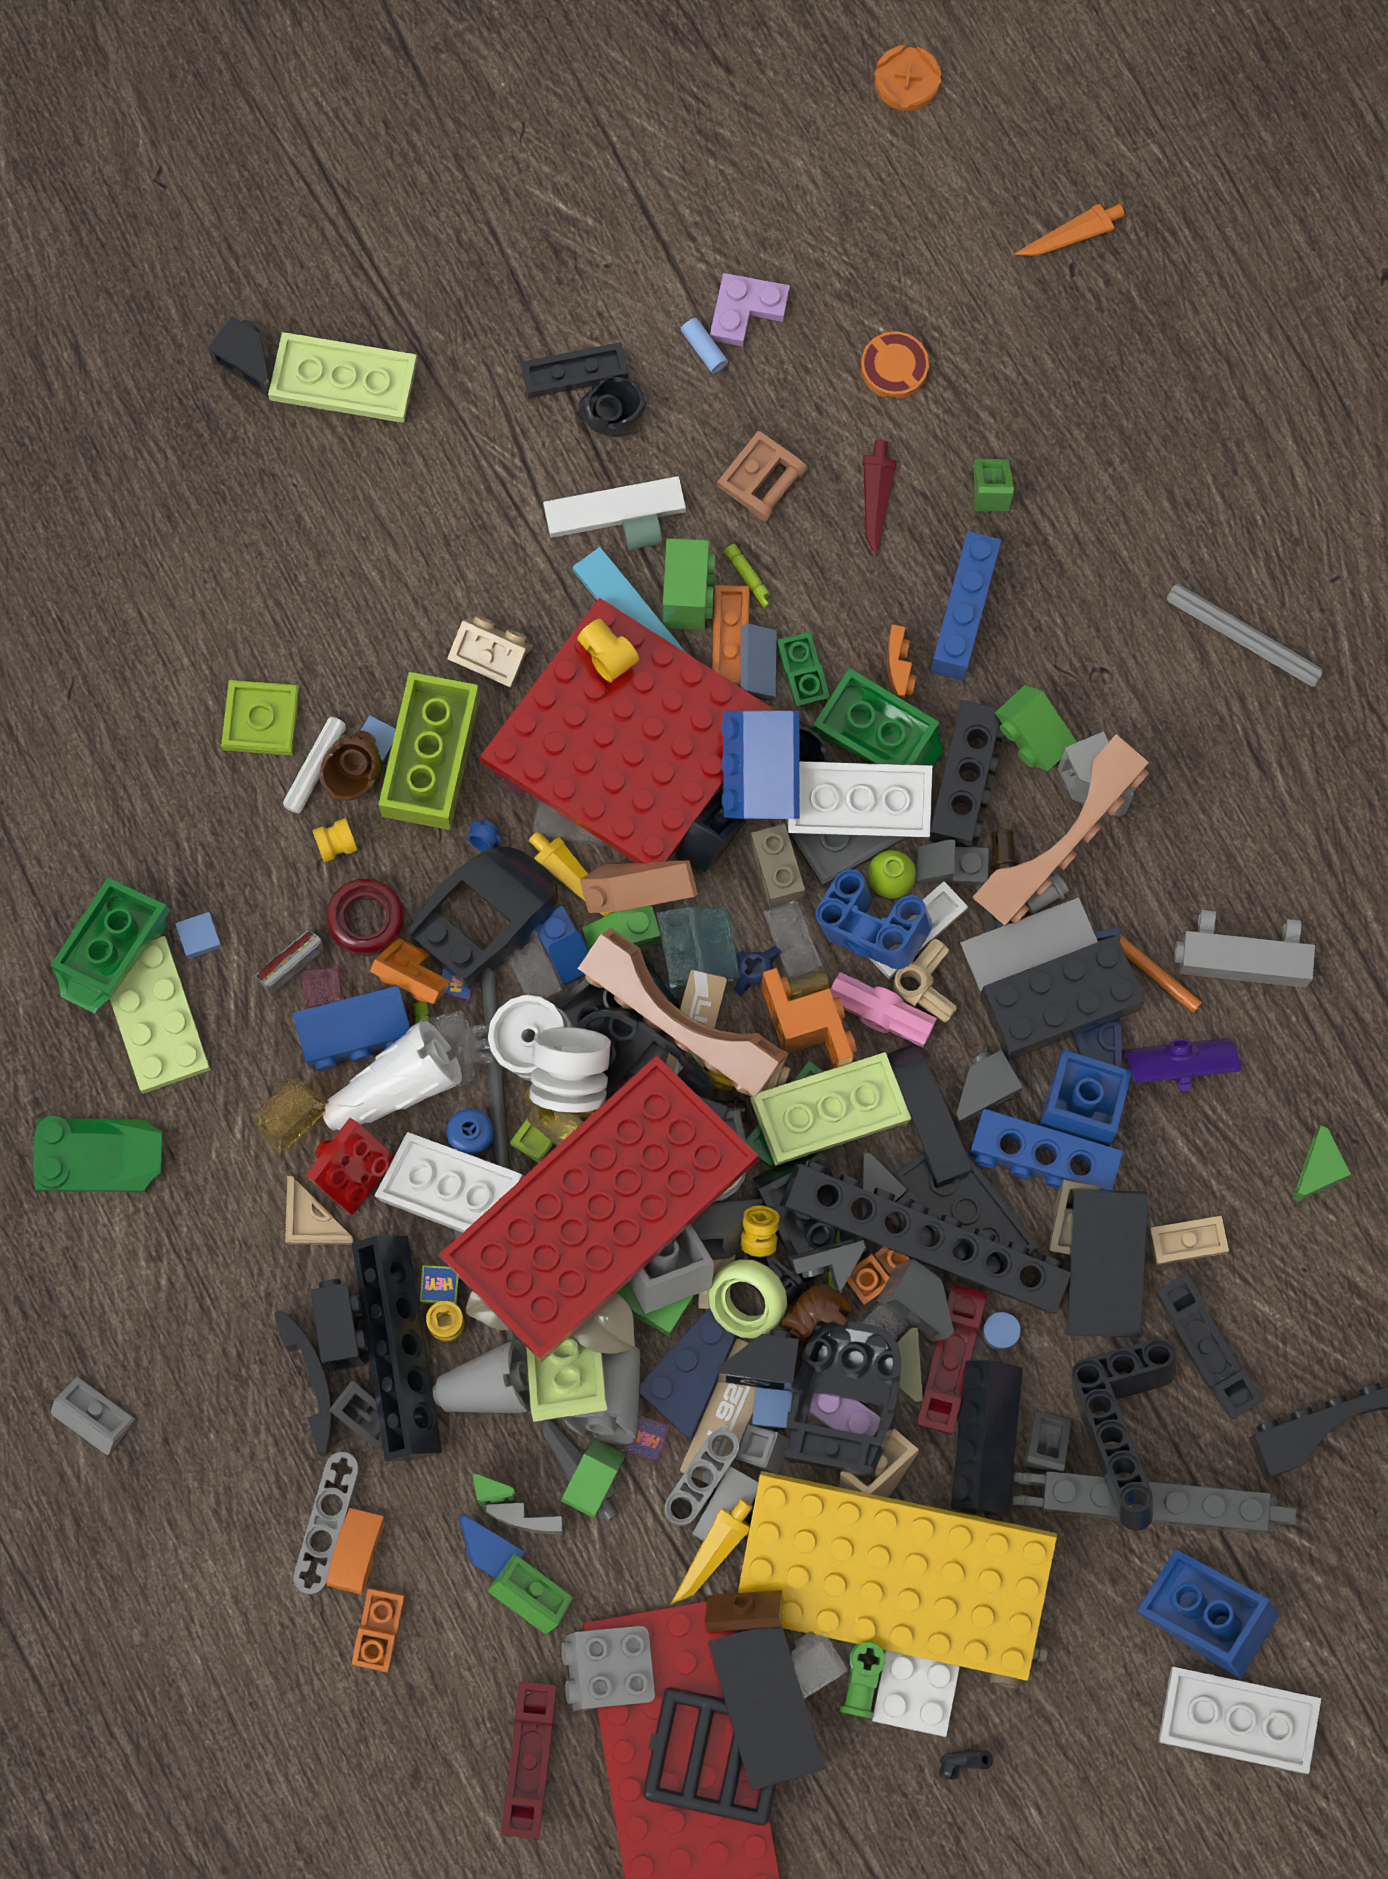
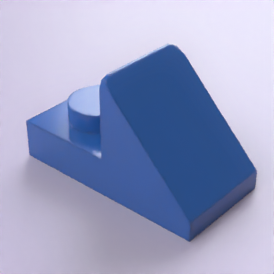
M561 906L553 910L544 924H538L534 931L563 986H566L585 976L578 968L588 954V950L579 930H575L564 907Z

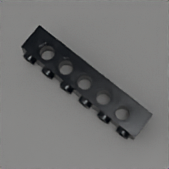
M376 1235L352 1244L385 1462L419 1460L442 1453L409 1238L408 1236Z

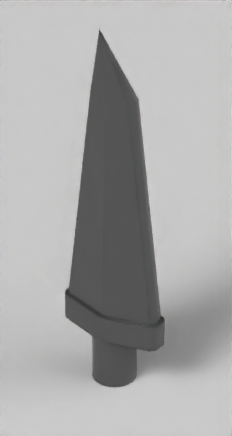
M551 1419L543 1420L544 1437L570 1482L583 1455ZM612 1485L598 1509L607 1523L618 1515V1512L609 1501L617 1493Z

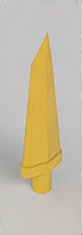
M537 831L529 839V842L540 852L534 859L585 901L580 879L588 875V873L559 836L550 843ZM601 912L600 914L605 917L613 912Z
M741 1498L732 1512L720 1508L670 1605L694 1595L742 1538L748 1535L750 1525L744 1519L753 1508L751 1503Z

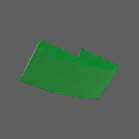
M811 631L777 640V647L795 707L829 699L822 665L819 664Z

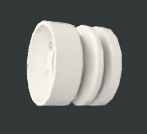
M573 1027L549 1028L536 1033L532 1062L537 1068L532 1070L529 1098L533 1103L554 1111L575 1113L599 1109L606 1102L607 1091L605 1088L607 1087L608 1077L603 1071L607 1070L609 1066L611 1041L605 1035L596 1031Z

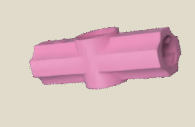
M841 972L830 990L833 998L839 997L843 1010L860 1017V1021L868 1027L882 1033L891 1032L917 1046L924 1047L937 1021V1018L904 1003V1000L896 993L883 987H870Z

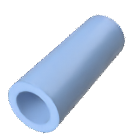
M697 318L689 320L682 326L681 332L711 373H717L727 365L728 360Z

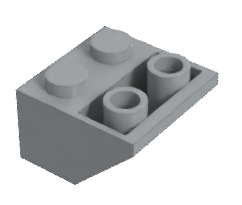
M1104 731L1064 748L1057 769L1072 800L1085 804L1091 782L1092 761L1110 742L1107 740ZM1131 785L1120 795L1125 801L1113 815L1120 817L1126 814L1134 796L1133 791H1135Z

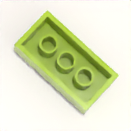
M409 672L379 800V809L382 817L451 830L480 703L478 685Z

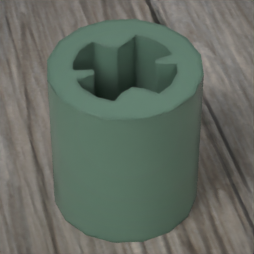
M657 514L622 520L628 550L662 544Z

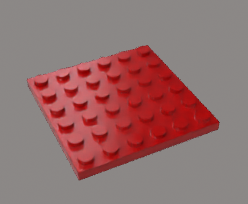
M599 597L481 754L480 762L635 863L667 862L683 841L692 822L707 808L723 786V770L721 765L723 758V735L721 732L723 711L775 709ZM597 619H602L617 638L619 636L626 638L639 656L638 663L612 682L606 681L599 674L592 662V655L577 639L581 631Z

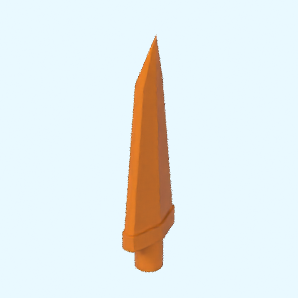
M1097 204L1013 255L1039 256L1103 233H1109L1114 230L1112 222L1125 216L1121 204H1117L1104 210L1100 204Z

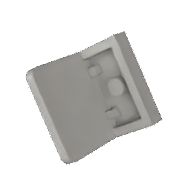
M636 1626L582 1631L566 1635V1642L562 1643L561 1653L563 1664L569 1665L570 1680L565 1682V1695L567 1703H572L573 1712L600 1707L648 1703L654 1699L655 1690L649 1632L646 1627Z

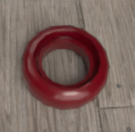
M359 878L345 883L333 894L327 906L326 924L332 939L341 949L356 956H373L385 951L398 939L404 927V909L399 896L389 885L376 879ZM363 898L378 901L386 911V920L383 927L377 933L370 936L356 935L345 924V913L348 907L355 901Z

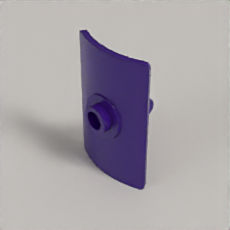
M1230 1038L1193 1042L1188 1039H1175L1167 1045L1122 1050L1123 1055H1125L1129 1062L1136 1083L1175 1079L1178 1088L1182 1091H1187L1192 1087L1190 1077L1239 1072L1242 1067L1236 1047Z

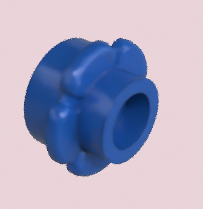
M482 820L481 822H472L470 824L471 828L467 835V840L474 848L483 852L500 844L499 830L493 823Z

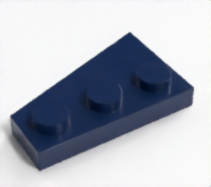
M710 1308L639 1385V1395L689 1440L692 1438L717 1380L720 1365L725 1362L736 1337L735 1334L728 1332L716 1321Z

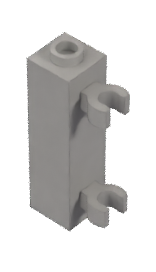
M1201 910V915H1198L1197 932L1186 931L1181 942L1176 941L1174 962L1179 963V974L1307 988L1313 980L1315 945L1299 943L1301 934V921L1287 919L1286 924L1283 925L1282 941L1214 934L1216 911Z

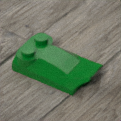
M851 668L847 670L812 726L825 742L838 744L870 764L927 765L933 768L944 750L939 738V722Z
M107 878L50 965L58 979L60 997L91 1013H95L106 1001L112 998L150 941L159 938L165 932L167 927L166 917L170 912L167 905Z
M59 1116L38 1118L34 1138L33 1160L35 1190L37 1192H146L148 1184L161 1174L163 1131L155 1128L147 1119L62 1118Z

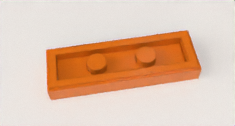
M715 585L712 670L740 687L741 626L748 624L749 586Z

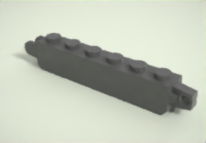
M1049 1471L1044 1475L1015 1473V1482L1022 1485H1042L1041 1498L1030 1497L1029 1495L1013 1496V1505L1040 1508V1512L1047 1514L1120 1521L1104 1477ZM1148 1481L1153 1495V1520L1151 1524L1264 1534L1265 1532H1275V1524L1294 1525L1296 1521V1508L1276 1506L1277 1498L1270 1497V1493ZM1132 1504L1129 1507L1138 1509L1143 1506L1139 1504Z

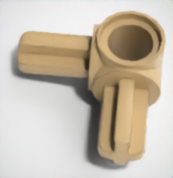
M932 939L915 961L897 971L893 983V992L899 995L904 1000V1003H909L913 1007L919 1004L940 1021L946 1023L953 1016L957 1008L956 1005L932 988L934 982L931 974L946 957L949 949L943 942ZM912 977L918 981L920 987L917 990L908 991L901 986L900 981L903 978Z

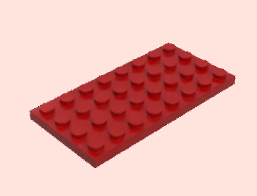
M656 1055L439 1255L520 1341L543 1362L758 1162L759 1155Z
M707 1601L584 1623L585 1631L644 1626L649 1632L655 1690L654 1699L648 1703L597 1708L625 1879H779L770 1821L766 1825L760 1826L648 1801L643 1796L652 1752L648 1747L651 1734L656 1733L664 1691L668 1687H675L724 1698L708 1642L736 1634L737 1630L707 1632L705 1626ZM677 1704L660 1782L661 1788L682 1792L699 1708ZM714 1712L697 1796L715 1800L720 1798L733 1735L729 1715ZM742 1762L734 1804L756 1808L760 1789L750 1790Z

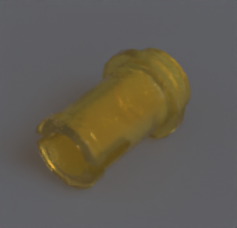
M818 969L814 970L812 975L788 981L792 992L790 1001L829 988L831 990L826 971L819 972Z

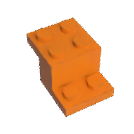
M777 968L763 972L761 990L781 1049L790 1054L825 1042L833 1068L852 1063V1060L855 1059L854 1052L857 1049L851 1031L844 1032L842 1018H845V1013L839 997L833 998L829 988L790 1001L792 992L786 976L780 978Z

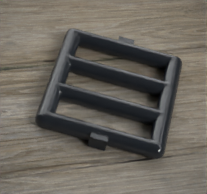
M668 1687L664 1691L656 1733L651 1734L648 1749L652 1750L643 1789L644 1798L656 1803L760 1826L766 1825L770 1819L777 1784L760 1789L756 1808L734 1804L742 1766V1759L734 1731L719 1800L697 1796L714 1712L729 1714L724 1698ZM677 1704L699 1708L682 1792L660 1787Z

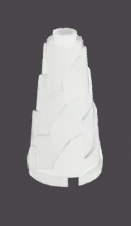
M422 1020L416 1023L404 1036L375 1057L376 1061L350 1080L347 1086L328 1099V1103L325 1106L326 1111L323 1112L326 1124L333 1131L337 1129L340 1131L349 1118L355 1120L360 1125L371 1123L396 1110L406 1109L428 1097L453 1088L461 1082L462 1073L456 1057L449 1061L446 1052L452 1048L432 1024L427 1021L422 1023Z

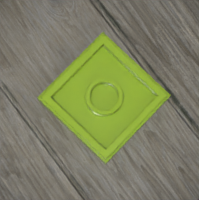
M229 680L221 744L222 750L293 756L300 692L299 685Z

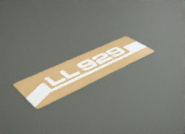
M691 970L680 1011L703 1025L715 1028L727 979ZM693 1051L689 1052L704 1068L703 1059ZM669 1053L666 1065L677 1075L683 1066L678 1062L677 1058Z
M736 1339L728 1359L749 1343ZM717 1382L680 1468L682 1473H685L713 1431L728 1429L737 1436L740 1443L753 1413L755 1387ZM718 1437L712 1442V1450L716 1455L725 1457L732 1452V1444L727 1438ZM697 1468L691 1474V1477L707 1484L712 1482V1476L707 1469ZM723 1477L721 1478V1480H720L719 1483L717 1484L716 1488H718V1486H719V1484L721 1483Z

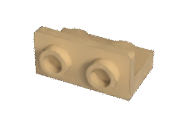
M475 615L474 619L462 620L447 659L508 687L514 686L527 653L531 652L533 645L525 642L526 636L509 629L505 633L493 628L495 623L482 616Z

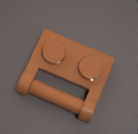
M758 430L718 480L717 487L751 510L758 519L766 522L773 514L772 508L797 477L801 478L808 467L798 457ZM779 463L783 464L787 469L762 500L755 497L754 494Z

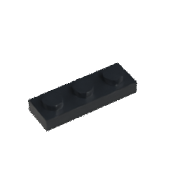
M622 342L521 362L528 399L594 386L609 375L629 379Z

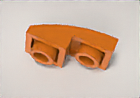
M892 624L887 653L888 679L891 693L904 700L905 695L912 696L916 675L910 674L912 663L906 661L910 640L903 639L906 627Z
M883 1247L857 1264L847 1282L862 1303L866 1305L881 1294L896 1265L911 1260V1258Z
M353 1508L348 1509L331 1560L326 1580L327 1586L362 1595L375 1563L373 1554L386 1524L384 1516Z
M369 1586L351 1665L383 1672L389 1671L402 1616L405 1593Z

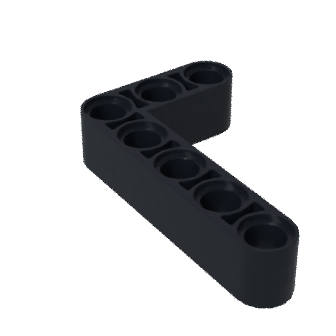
M1162 1339L1150 1340L1078 1361L1072 1369L1073 1397L1114 1506L1123 1526L1134 1531L1143 1530L1152 1523L1153 1495L1118 1406L1117 1399L1163 1387L1174 1380L1176 1375L1175 1348L1171 1343ZM1157 1361L1165 1362L1164 1364H1154ZM1120 1371H1127V1372H1130V1373H1128V1374H1119L1118 1372H1120ZM1085 1381H1093V1382H1095V1383H1093V1384H1084L1083 1382H1085ZM1097 1411L1106 1412L1102 1415L1094 1414ZM1108 1442H1117V1443H1119V1444L1113 1445V1446L1106 1445V1443H1108ZM1120 1473H1129V1474H1131V1475L1128 1476V1477H1120V1476H1118V1474H1120ZM1132 1504H1139L1143 1507L1134 1509L1130 1508L1129 1506Z

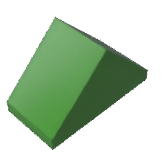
M974 459V511H1009L1014 491L1009 459Z
M1320 1126L1314 1133L1292 1197L1293 1200L1301 1201L1345 1181L1351 1175L1329 1129Z
M593 1438L561 1501L594 1518L626 1454Z

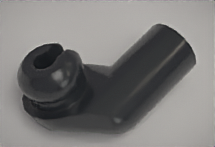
M967 1749L944 1754L938 1762L941 1764L939 1775L945 1779L956 1780L959 1777V1768L989 1769L993 1763V1756L990 1751L980 1749Z

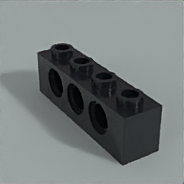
M961 700L930 829L929 842L937 843L955 840V847H970L972 840L979 841L984 821L978 820L977 817L980 807L987 808L991 788L985 786L987 774H995L999 755L993 754L995 741L1002 743L1004 736L1000 729L1002 723L995 714L999 708ZM973 737L980 738L984 741L985 747L974 749L969 746L967 740ZM964 770H971L977 775L978 779L973 782H967L960 777L959 773ZM964 803L969 807L970 812L966 815H958L953 811L952 805Z

